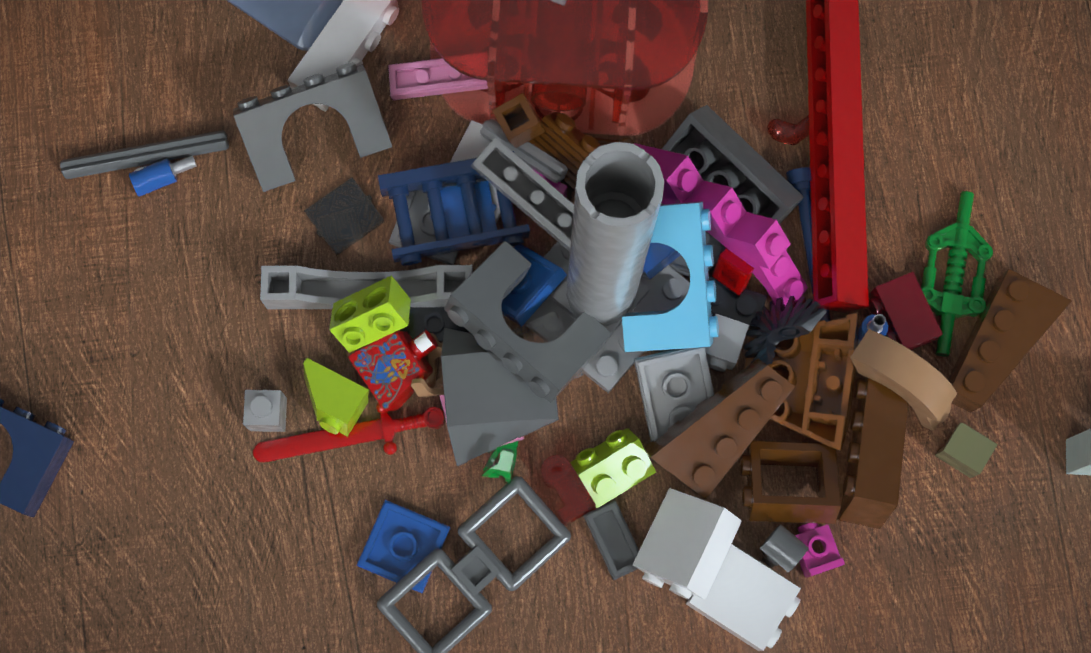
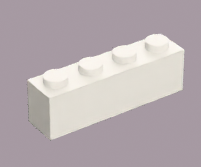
M343 0L288 78L291 89L303 85V80L309 76L322 73L323 77L337 73L336 68L351 62H355L356 66L363 64L362 59L367 52H372L379 44L381 39L380 33L385 26H390L396 20L399 13L397 0ZM313 104L324 112L330 107L323 104Z

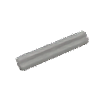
M490 119L483 123L480 134L491 142L496 137L538 173L554 183L563 181L568 171L566 165L529 142L515 148L508 141L497 121Z

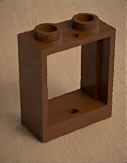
M752 441L750 443L747 455L741 456L740 465L741 476H747V485H743L742 506L748 507L749 521L835 524L841 508L836 449L825 444L763 441ZM761 465L816 467L818 497L762 495Z

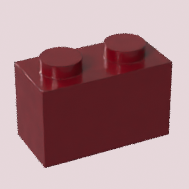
M914 272L878 285L869 293V309L872 315L882 314L888 324L886 337L912 351L934 342L943 335Z

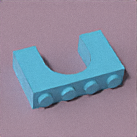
M703 201L660 205L650 243L668 245L682 255L690 271V286L685 299L674 308L662 311L632 312L622 316L625 352L710 347L713 344V338L719 337L718 317L711 315V302H716V285L714 280L709 281L708 266H713L714 264L712 245H706L705 231L711 230L710 210L703 209Z

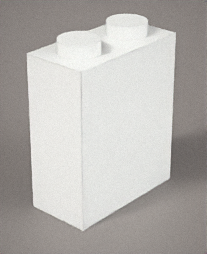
M669 488L635 558L633 566L644 572L643 580L659 588H662L663 584L666 583L671 585L669 589L671 592L683 598L689 599L691 594L706 599L742 520L724 507Z
M731 544L706 599L691 594L686 605L757 651H764L766 646L771 649L779 639L782 630L778 626L784 616L790 618L797 609L801 599L796 596L801 588Z

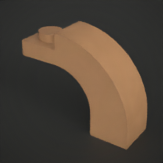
M868 329L850 357L859 374L886 386L901 396L913 408L921 425L934 431L939 422H944L948 417L951 403L957 395L956 390L935 367L900 343Z

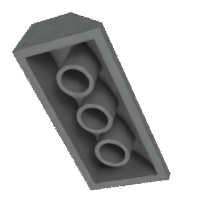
M708 105L690 113L662 148V150L688 155L704 181L732 187L746 212L776 219L779 225L804 198L798 190Z

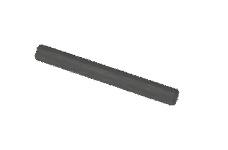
M220 130L63 159L60 162V168L65 179H72L153 164L167 158L168 160L223 151L229 148V141L226 132Z

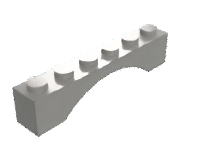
M435 265L405 271L344 272L302 266H261L260 300L267 309H332L333 303L392 275L410 297V307H445L450 295L473 273L472 265Z

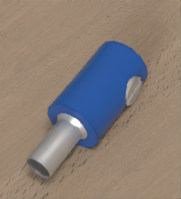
M193 156L172 164L167 158L152 165L138 168L134 172L129 173V177L137 195L140 197L177 182V174L197 167Z
M882 314L870 315L863 320L858 328V345L868 329L884 336L886 335L888 324Z

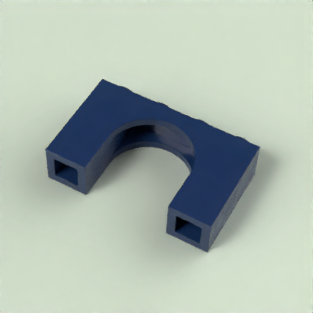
M0 399V424L8 431L13 444L11 463L0 482V504L34 518L74 441L64 436L67 431L66 429L47 421L43 427L33 422L36 415L17 406L13 412L2 408L5 401Z

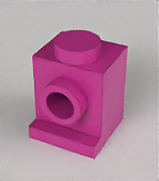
M808 523L797 527L799 534L795 536L809 547L806 554L799 561L805 578L845 565L843 558L840 557L828 524L820 527L818 523ZM815 540L822 542L824 550L821 554L814 552L812 549V543Z

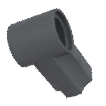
M780 524L765 540L760 549L763 551L762 560L772 568L780 565L784 570L790 572L806 554L809 547Z

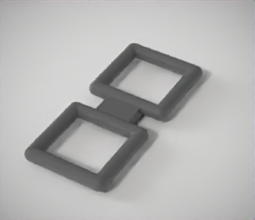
M513 477L510 483L504 485L459 526L458 535L471 549L456 563L442 549L436 548L378 599L377 608L417 653H448L492 612V605L480 592L496 577L508 591H515L570 541V531L522 477ZM518 494L554 536L512 574L475 531L513 496ZM438 566L475 608L431 647L394 604Z

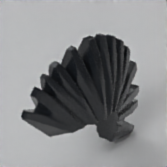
M790 296L786 307L782 297L777 298L776 305L774 301L769 302L770 311L764 305L762 307L764 314L759 311L756 313L759 320L755 318L751 320L760 329L747 330L746 336L756 339L744 345V350H748L745 353V357H755L751 363L758 358L767 365L772 364L776 354L774 353V350H776L775 345L783 340L809 334L827 311L824 308L818 310L820 304L816 301L812 303V299L806 300L805 297H801L796 303L795 297Z

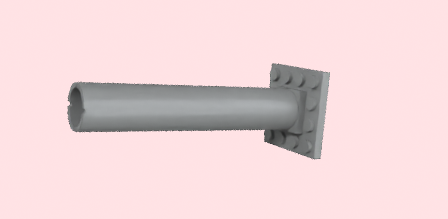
M621 142L599 146L581 164L577 172L570 252L557 242L544 256L547 260L561 267L567 276L525 323L527 327L545 342H550L560 337L583 312L594 317L612 334L604 346L581 371L608 394L633 366L634 358H638L644 353V351L625 352L622 316L632 312L662 311L674 308L685 299L690 286V282L669 265L652 279H649L643 272L663 198L664 178L660 165L644 149L634 144Z

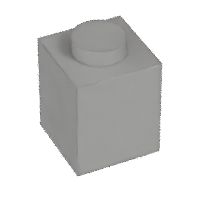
M715 314L718 317L719 337L713 338V344L710 347H705L708 367L716 371L725 372L726 368L732 370L736 365L749 325Z
M245 390L243 425L250 431L285 432L287 397L281 390Z

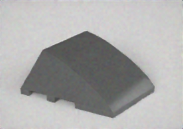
M445 328L441 363L446 420L458 467L486 452L489 453L505 443L521 438L559 420L557 397L550 403L547 399L537 396L523 378L518 374L511 373L504 367L502 360L491 350L482 348L475 340L474 335L468 332Z

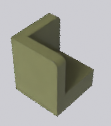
M960 423L955 428L946 445L940 448L935 456L969 478H973L981 474L998 444L966 424Z

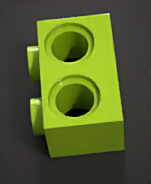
M391 275L333 303L329 330L345 349L351 353L407 327L411 299Z

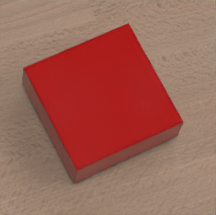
M726 248L719 255L712 277L740 295L746 289L754 267Z

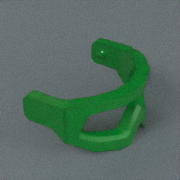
M519 441L497 447L486 462L481 476L489 478L503 476L505 482L510 483L515 468ZM500 453L499 462L494 464L497 456Z

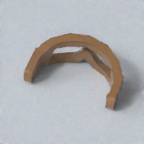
M434 333L430 334L435 338L438 347L428 354L429 364L433 368V373L429 376L427 384L422 378L413 379L411 383L418 397L444 395V387L442 389L434 388L437 375L436 358L441 356L443 345L438 341ZM443 376L438 379V382H439L442 386H443Z

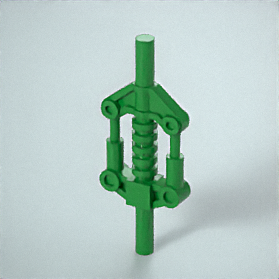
M962 191L960 193L956 223L931 234L925 241V247L929 251L927 266L924 267L921 289L932 312L936 316L941 317L940 329L943 335L938 338L936 355L942 357L950 355L955 320L966 316L976 317L986 308V302L983 299L986 283L984 272L986 262L993 256V249L970 226L974 193L969 191ZM946 247L952 248L948 253V267L945 273L948 276H945L944 279L946 285L943 286V292L934 290L937 271L935 268L936 254ZM967 252L978 261L977 273L973 277L970 297L960 295L962 294V287L960 286L963 285L964 281L961 277H964L965 274L964 268L966 267Z

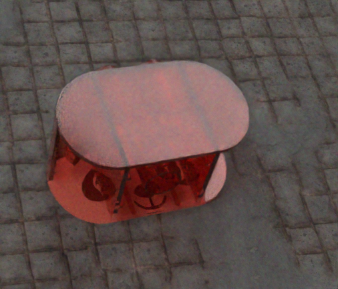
M551 0L421 1L424 24L430 40V59L443 58L445 62L458 72L475 79L487 80V89L441 94L445 102L459 116L470 122L473 120L482 125L486 120L493 119L497 121L492 110L523 93L531 103L540 122L545 116L557 111L571 117L575 122L576 129L580 130L581 133L634 136L650 132L668 121L679 109L691 85L694 63L704 36L708 17V0H567L565 6Z

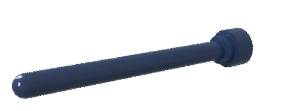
M804 167L786 172V178L804 196L798 204L813 295L812 219L809 192L811 191L812 179L811 168ZM826 310L827 312L820 321H831L829 310Z

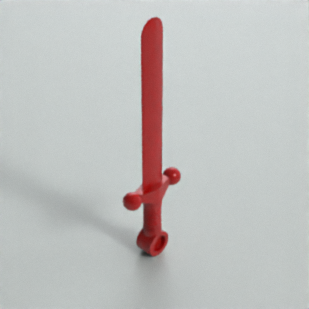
M377 403L376 410L380 413L381 418L355 423L348 437L340 432L332 434L324 429L260 442L254 447L253 456L258 462H270L385 439L384 452L392 455L397 451V445L393 442L396 433L417 429L418 427L439 429L445 423V415L440 408L430 407L422 414L403 417V419H392L387 413L388 411H384L380 404Z

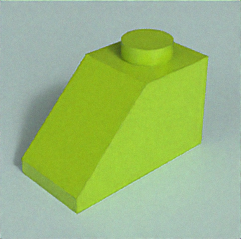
M306 358L303 363L304 378L317 421L320 422V426L332 434L340 432L348 437L368 404L369 389Z

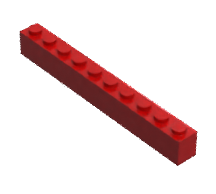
M806 0L809 142L812 179L814 302L816 301L820 304V309L824 308L826 310L846 313L869 306L859 1Z

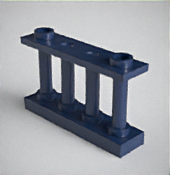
M477 158L378 175L382 197L389 196V199H393L402 247L391 250L394 263L401 262L403 266L421 263L423 257L499 244L504 241L511 246H517L524 243L523 239L529 238V224L517 226L513 203L496 189L504 229L483 232L474 184L477 183L478 179H483L484 177L471 167ZM456 183L457 187H461L470 235L449 239L440 191L443 190L444 185ZM423 190V193H427L436 241L415 245L406 197L409 196V192Z

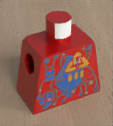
M424 330L414 339L405 331H396L352 353L348 358L384 411H397L415 392L411 386L412 380L422 378L426 381L433 373V368L425 356L436 349L438 344L427 330Z

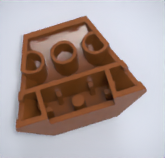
M858 313L828 322L825 320L819 321L809 334L780 341L775 345L776 350H774V353L776 354L773 362L768 365L795 386L770 419L840 452L842 451L851 417L856 368L850 357L858 346ZM749 337V342L756 338ZM755 357L746 358L745 368Z

